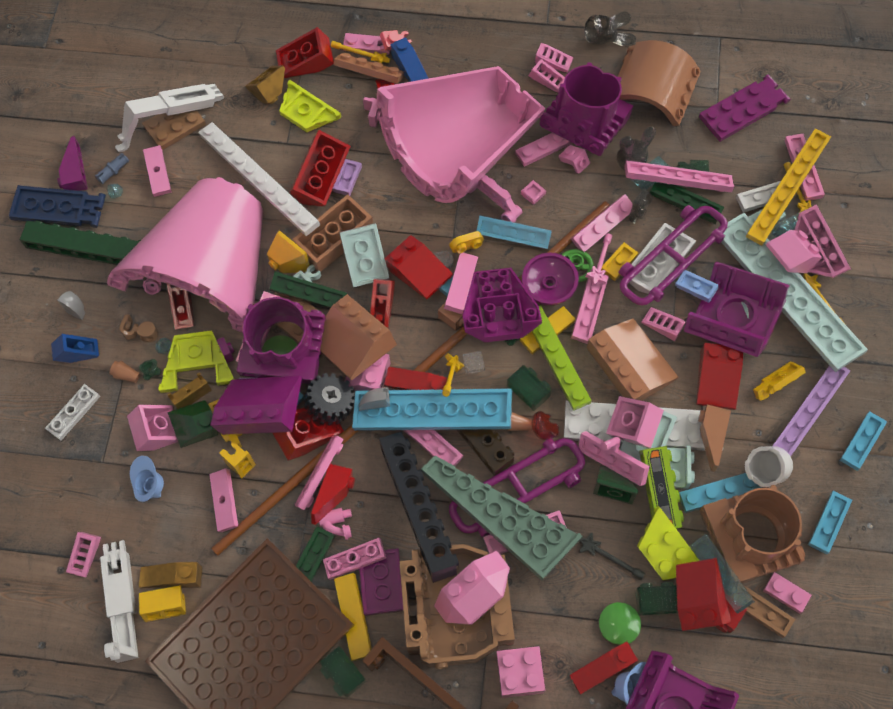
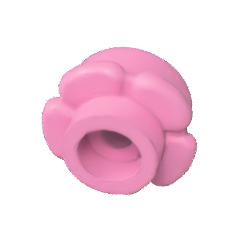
M147 278L143 282L145 292L150 295H154L161 290L160 281Z

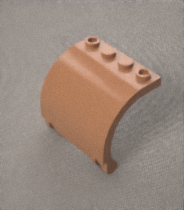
M657 40L636 42L635 45L628 47L627 55L624 56L623 65L618 77L622 78L620 99H636L648 102L664 112L673 126H680L700 76V68L688 53L673 44Z

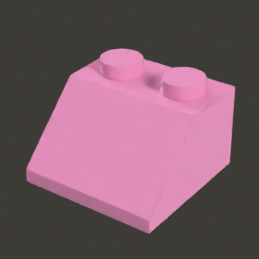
M789 230L766 244L787 272L808 273L823 258L818 253L819 249L807 240L808 236L801 230Z
M389 354L382 356L352 381L346 376L345 381L348 380L350 382L349 387L353 386L354 391H370L376 388H383L387 370L390 367Z
M619 396L606 434L619 437L621 440L635 445L651 448L664 410L649 402Z
M138 405L127 415L137 451H154L178 442L168 416V412L174 410L172 405Z

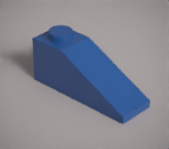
M406 37L391 44L392 58L400 70L404 71V76L408 82L429 79L415 50Z

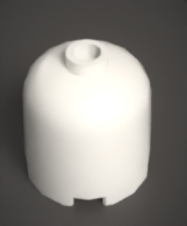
M761 446L753 449L745 461V472L748 478L760 487H770L771 485H777L786 481L793 470V461L790 454L777 446Z

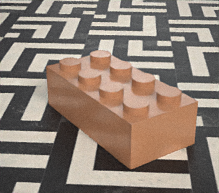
M347 194L317 219L320 223L318 228L307 236L301 232L292 240L307 253L309 264H313L315 269L321 272L344 253L339 232L373 224V218Z

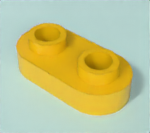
M479 231L454 238L450 242L449 247L453 253L461 254L466 250L479 248L484 238Z

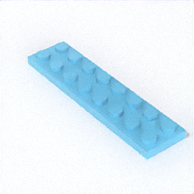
M451 389L448 397L443 396V390H389L390 407L359 411L360 400L368 391H355L352 428L354 430L511 429L512 389Z

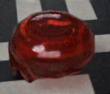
M543 411L536 412L532 417L533 432L542 440L558 437L560 432L558 424L551 423L549 420L551 415L545 414Z

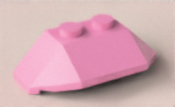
M817 204L799 213L794 230L803 231L808 236L807 240L819 249L818 253L823 257L809 273L834 278L850 270L851 268Z
M497 551L471 562L441 589L434 607L446 623L472 625L504 597L510 567Z

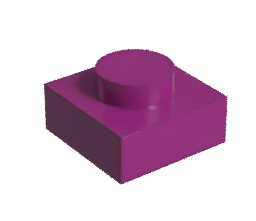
M224 337L218 339L217 343L226 362L233 361L232 353H234V349L231 343H226Z

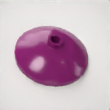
M543 253L533 257L526 264L522 273V284L537 303L543 305H558L567 301L575 293L579 281L575 265L567 257L557 253Z

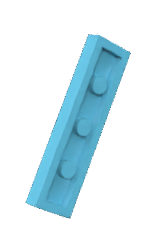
M481 215L479 216L477 231L481 235L548 249L552 230Z
M744 473L679 492L684 512L687 513L701 509L703 505L725 498L730 499L733 496H739L750 490L762 487L755 484Z

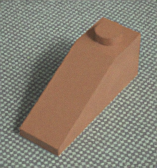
M707 404L705 410L700 411L698 422H701L700 433L710 469L715 472L719 467L731 411Z

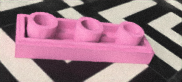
M161 146L143 149L153 196L172 193Z
M225 468L209 474L218 532L238 527L230 469Z
M377 538L325 558L323 562L329 580L386 559V554L381 539Z

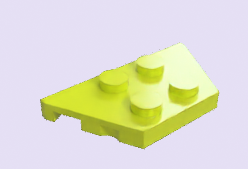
M288 81V88L283 97L284 101L279 110L281 116L305 132L317 129L342 117L339 111L293 81Z
M657 506L654 510L655 514L651 522L647 524L645 534L640 538L637 547L660 578L667 580L676 578V565L700 560L662 509Z

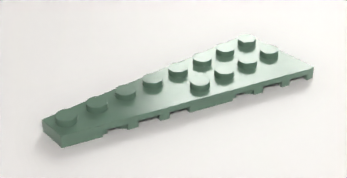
M434 456L421 468L422 473L540 580H543L582 538L580 533L577 534L567 529L565 525L552 521L547 515H541L521 501L491 488V485L478 481L471 474H465L456 469L454 465L437 456Z

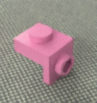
M364 97V109L370 111L368 115L369 126L376 127L379 118L382 117L381 109L377 108L376 98Z
M570 145L559 155L560 161L573 165L575 172L578 174L590 164L585 149Z

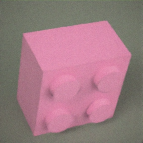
M539 646L497 651L496 657L501 698L543 694L545 692Z

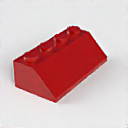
M318 130L309 146L289 194L303 205L325 207L351 146Z

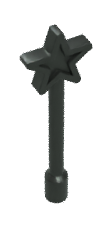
M590 533L587 539L581 538L579 541L583 545L580 553L589 551L594 556L596 551L630 571L638 579L642 580L645 572L631 567L599 548L598 546L601 545V542L593 540V533Z

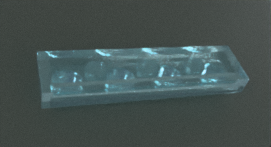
M707 534L690 545L700 561L717 558L725 597L737 614L755 602Z

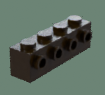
M456 429L493 476L514 464V452L509 446H504L501 442V436L496 431L493 432L491 429Z

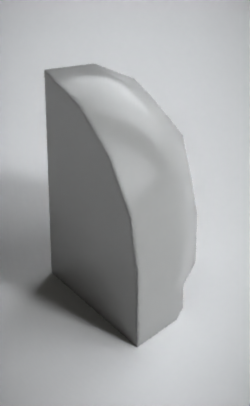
M72 291L62 294L57 301L68 314L83 320L85 311L81 299Z
M383 387L368 391L360 400L359 411L390 407L389 388Z

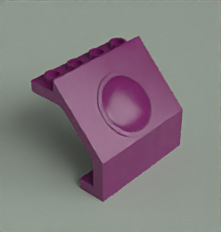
M715 262L710 281L718 284V290L709 303L701 300L696 313L690 312L688 314L684 332L758 357L766 348L786 303V296L790 285ZM741 302H744L747 305L749 318H747V315Z
M652 650L626 709H734L739 695L735 691L705 683L675 667L671 663L673 658L669 654Z

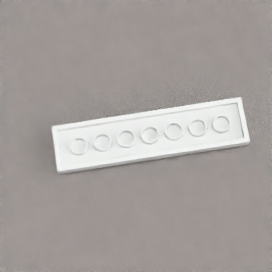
M566 401L564 438L580 441V435L585 431L603 441L614 438L606 434L616 404L591 402V404L573 411L569 402ZM660 408L664 412L677 417L666 443L668 448H685L687 445H691V450L705 451L700 433L701 422H698L700 410Z

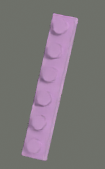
M829 366L773 446L784 449L791 456L850 370L843 367L835 372Z

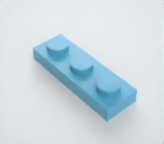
M869 411L840 461L858 471L887 421Z
M835 491L831 492L808 543L809 546L825 554L830 552L852 502L851 499Z

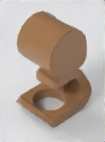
M129 314L124 316L119 327L126 340L134 339L137 334L145 342H153L158 338L156 327L149 321L141 323L140 326L134 324L132 330L129 331L133 323V319Z

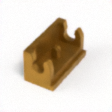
M200 372L196 374V379L177 392L167 394L177 409L193 404L212 391Z

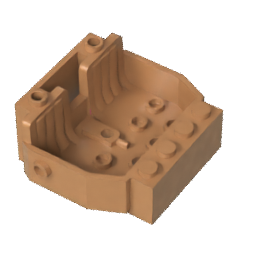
M465 544L452 545V548H450L451 553L456 554L459 566H456L457 575L471 562L488 555L486 551ZM420 549L412 550V560L400 561L406 647L409 655L420 654L423 665L430 668L435 667V669H446L451 665L476 663L497 651L498 646L514 645L515 637L508 577L504 597L472 625L446 623L434 605L441 589L457 575L433 583ZM437 554L435 556L441 557L443 556V554ZM414 583L417 605L409 606L408 584ZM417 616L418 624L411 625L410 617ZM418 631L421 636L418 639H414L412 634Z

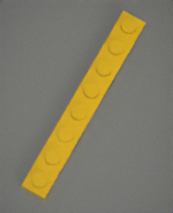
M816 128L814 129L746 235L748 239L761 246L764 244L826 147L831 136Z

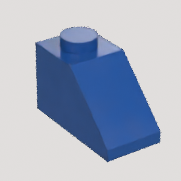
M61 334L51 343L53 361L73 363L99 356L98 341L94 338Z

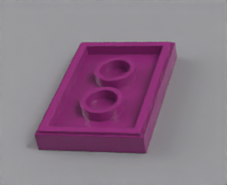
M398 548L384 550L386 559L359 569L363 613L365 616L404 611Z

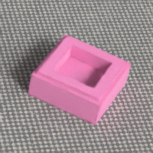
M534 180L521 190V195L533 205L546 194V190Z

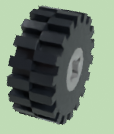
M327 373L323 374L322 378L320 375L316 376L315 380L313 379L310 382L304 397V407L308 409L307 414L309 416L313 414L312 419L315 421L320 419V424L323 425L325 421L328 422V425H332L334 421L336 425L340 424L341 420L345 421L355 403L353 386L349 387L350 382L348 380L344 382L342 381V376L336 378V374L331 373L330 377H328Z

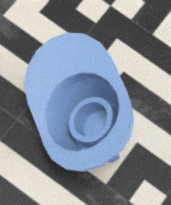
M148 456L137 457L130 467V480L135 498L140 502L148 501L150 498H160L164 486L163 477L156 472L154 463Z
M646 662L638 663L631 671L620 673L616 678L612 695L628 705Z

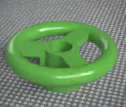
M580 249L565 251L562 255L568 257L572 263L578 264L575 265L577 271L580 269L588 270L583 276L579 277L578 282L587 280L588 278L585 276L594 266L591 256ZM584 258L587 260L588 264H584Z

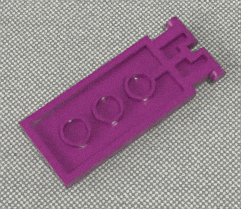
M769 74L763 78L764 81L760 83L755 81L699 114L701 121L719 142L775 111L780 103L784 102L787 104L791 100L781 88L776 90L778 84Z

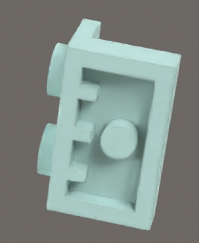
M687 445L685 448L667 447V450H670L672 454L670 466L676 475L675 489H689L691 483H694L695 472L691 471V464H694V452H691V445Z

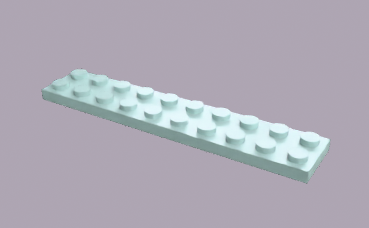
M745 213L728 222L727 229L723 233L726 236L721 243L746 271L790 285L782 312L835 372L867 352L868 349L799 273L787 272L766 246L769 242L768 238L761 246L746 237L754 223Z

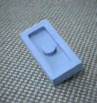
M687 270L682 272L675 283L677 288L708 303L718 290V284Z

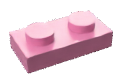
M775 572L771 575L763 590L799 614L803 612L812 596Z

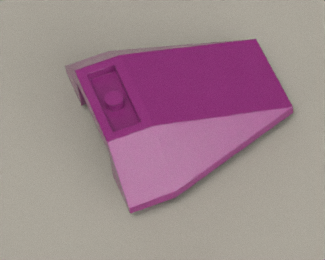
M512 268L474 272L463 311V323L466 333L483 342L519 339L525 337L542 324L539 306Z

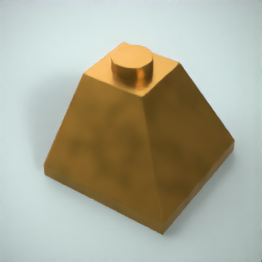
M270 66L245 87L262 103L272 104L276 102L278 96L282 93L285 73L284 66Z

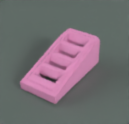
M543 43L540 44L535 59L536 64L542 59L552 68L568 73L573 61V57Z
M542 59L539 60L528 75L533 80L557 93L559 92L560 84L564 83L565 79L563 75Z
M652 307L642 320V324L673 341L677 339L686 323L678 317ZM652 315H655L656 317L653 322L649 321ZM659 318L662 319V322L660 323V325L657 324V321L659 320ZM668 322V326L664 327V324Z
M77 532L66 570L67 573L87 577L100 543V536ZM84 540L91 541L90 545L83 543ZM81 548L89 549L88 553L80 551ZM77 557H85L86 561L79 560ZM79 564L83 565L84 567L83 569L75 568L74 565Z

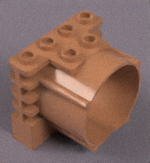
M775 485L753 489L742 495L733 496L730 499H721L703 505L700 509L731 587L782 569L790 568L794 565H799L805 560L804 549L802 546H799L801 544L799 538L802 536L800 512L787 495L776 490L777 487ZM753 512L768 518L777 531L778 541L773 552H763L749 546L744 539V528L737 522L736 517L744 513Z

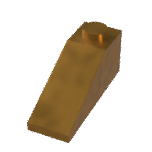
M174 562L141 567L139 588H168L178 585L182 588H201L202 566L198 562Z

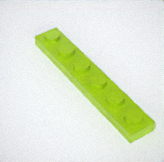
M540 305L542 324L532 330V333L571 408L575 411L591 404L592 400Z

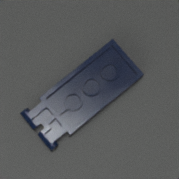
M17 185L8 217L16 221H40L48 224L80 227L82 224H91V227L97 228L101 212L96 210L103 209L106 195L99 193L98 196L89 195L85 191Z

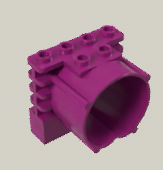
M588 62L587 65L578 66L567 73L564 83L560 84L556 100H553L551 106H548L546 112L543 113L539 124L542 128L593 154L601 156L609 143L612 142L614 136L617 135L619 130L621 131L629 120L633 105L620 99L622 92L621 77H616L610 73H603L600 68Z
M281 297L266 298L254 305L249 304V311L243 322V348L240 349L236 372L240 376L252 378L300 375L302 376L301 383L310 384L313 379L315 380L319 369V355L326 320L325 315L319 310L308 312L304 310L300 303ZM280 322H291L298 325L304 331L300 343L291 352L284 355L276 354L272 350L262 352L261 343L263 335L272 325Z

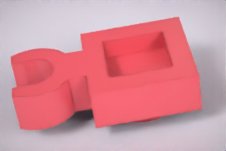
M397 30L382 32L380 38L384 49L391 50L392 43L407 37L409 33L404 31L398 34Z

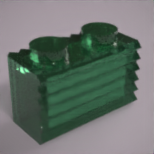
M522 365L507 379V386L532 411H535L551 396V387L545 380L541 381L536 377L537 373L531 367L527 368L525 365Z
M663 582L661 586L643 583L635 590L639 616L678 613L677 585H673V582Z
M340 646L319 662L322 665L321 673L327 680L330 677L335 682V685L332 687L340 697L344 694L348 698L367 682Z

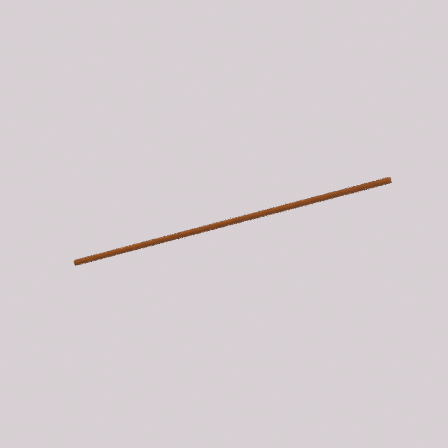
M604 201L546 253L559 254L573 242L571 238L610 205ZM521 274L518 278H519L520 281L522 282V274ZM464 326L419 364L414 371L426 372L466 337L468 333L465 332ZM353 424L339 435L343 439L341 444L344 445L359 431L352 428ZM325 448L240 522L238 527L232 529L211 549L217 556L313 472Z

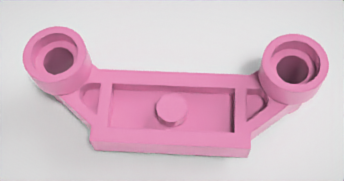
M487 175L468 192L472 193L477 188L505 210L501 215L502 220L515 223L516 218L523 213L522 209L514 204L509 192L502 189L496 184L495 180Z

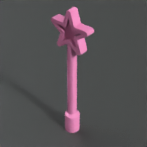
M610 233L605 234L597 269L593 266L591 272L585 276L592 279L593 286L597 282L605 284L607 281L603 277L606 271H601L608 245L611 243L612 235Z

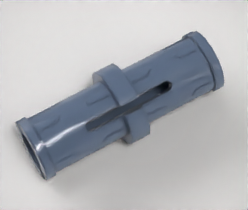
M120 153L119 156L112 162H108L106 167L95 175L96 179L101 184H104L111 176L118 174V170L128 163L129 159L123 153Z

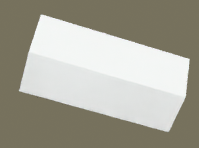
M664 223L632 265L635 267L675 228ZM681 233L669 246L685 257L696 243V240ZM662 251L629 283L638 291L649 294L679 263Z

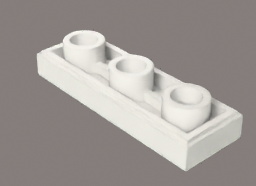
M84 384L45 429L62 441L100 398V395Z

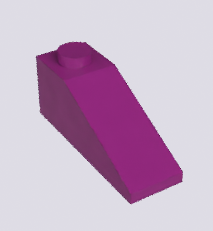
M72 136L59 168L60 178H57L59 187L64 190L83 191L87 190L88 186L82 154L75 136Z

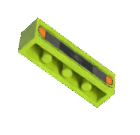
M667 446L640 450L641 462L650 466L645 486L651 518L655 514V508L659 506L674 527L681 528V522H684V517L678 507V502H680L679 492L674 487L676 475L670 466V462H672L671 451L667 450Z

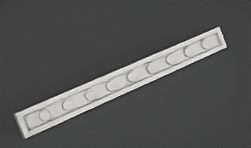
M213 122L198 132L202 139L305 236L320 226L319 221Z

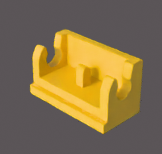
M231 443L232 447L236 449L235 454L230 455L224 449L219 454L227 466L242 479L256 464L247 450L244 451L237 444Z
M178 585L139 593V613L145 622L185 615V595L182 593V587Z

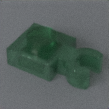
M690 160L689 164L678 162L677 168L709 172V160Z

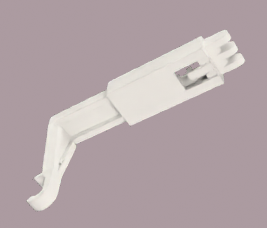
M201 84L159 92L158 96L126 101L122 133L117 135L123 143L116 145L115 148L118 152H124L129 148L133 132L139 121L138 118L163 113L169 116L213 107L214 102L224 99V96L215 84Z
M124 540L119 541L120 549L117 548L116 542H112V551L109 550L108 544H103L104 556L100 557L107 617L111 619L113 642L104 645V652L106 658L110 657L111 661L115 660L117 663L139 658L133 614H136L130 557L126 552ZM117 561H121L122 572L114 574L113 570L119 569Z

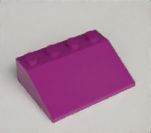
M302 376L231 380L214 407L211 426L222 435L292 432Z

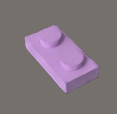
M345 159L334 184L333 192L350 196L361 171L362 163Z

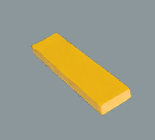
M351 573L335 578L334 581L340 610L354 624L346 634L351 661L365 658L372 647L356 575Z

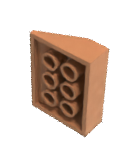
M348 294L332 305L325 316L324 333L320 348L321 353L351 381L397 345L390 330Z
M634 318L606 328L588 339V351L625 398L643 401L679 378Z

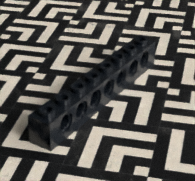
M402 431L379 438L381 452L432 582L434 583L457 575L456 566H459L455 553H451L450 548H452L450 539L443 534V531H445L443 522L436 517V514H438L434 502H430L429 497H431L429 488L427 485H423L424 477L421 469L417 470L416 465H418L416 456L409 451L411 449L409 439L404 438ZM431 536L436 537L435 539H428ZM443 554L441 557H436L435 555Z

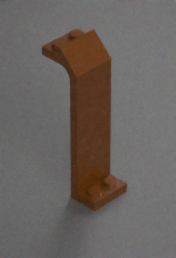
M383 637L380 638L362 660L365 666L373 672L375 668L377 670L380 669L386 661L384 657L387 656L448 709H466ZM512 700L506 709H518L519 705Z

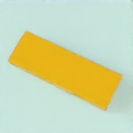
M564 306L548 317L557 336L576 321ZM532 331L525 337L520 338V342L532 355L540 349Z

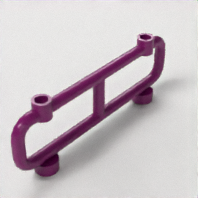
M687 205L680 214L684 221L635 267L626 262L620 268L618 273L623 277L620 282V290L623 295L633 303L642 306L651 303L653 300L659 302L664 296L662 291L714 242L720 244L726 236L723 233L728 226L727 219L710 206H701L695 210L692 206ZM701 214H710L720 222V227L716 228L686 259L669 246ZM664 251L680 265L657 287L655 286L646 297H638L628 289L627 284Z
M550 438L543 442V449L483 483H487L492 487L508 478L520 496L517 500L525 504L563 481L568 488H572L580 483L582 479L578 473L585 466V457L573 440L562 438L554 442ZM562 446L569 447L577 458V464L527 493L515 473L546 455L553 454ZM451 501L449 514L461 532L471 534L478 531L482 538L490 535L477 522L470 526L465 525L457 513L458 505Z

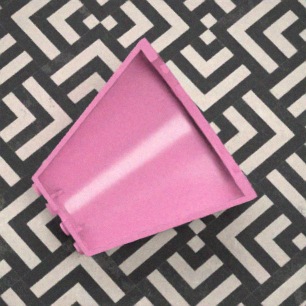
M499 66L384 86L377 89V108L381 109L382 112L379 122L386 144L394 160L399 159L402 164V173L413 186L425 196L432 195L435 197V201L442 203H451L463 198L545 111V108L526 90L521 92L519 84Z
M220 177L199 180L111 271L107 279L108 286L126 292L129 280H141L144 277L177 286L195 295L210 299L209 303L221 312L225 313L227 311L229 313L228 320L232 325V329L243 332V322L249 311L248 305L255 304L263 220L261 202L244 190V187L240 184L227 182Z

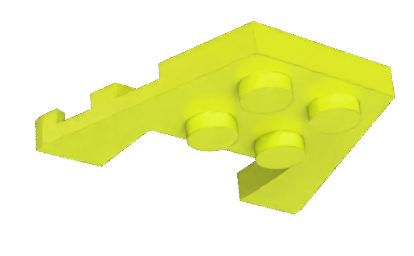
M212 330L174 335L168 354V362L162 374L163 379L158 388L160 393L178 391L177 372L215 367L217 385L229 384L231 380H235Z

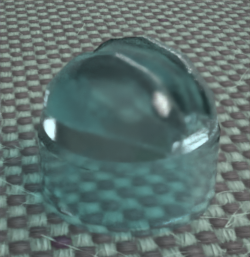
M119 184L107 186L110 198L114 199L122 195L123 188Z
M161 338L156 342L155 350L160 354H166L170 351L172 343L167 338Z

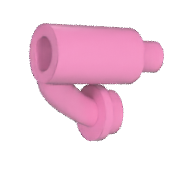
M342 508L331 510L319 521L320 526L332 534L344 536L345 540L352 537L349 525L345 526L344 524L342 525L343 528L332 525L345 522L344 518L352 517L350 509L342 510Z

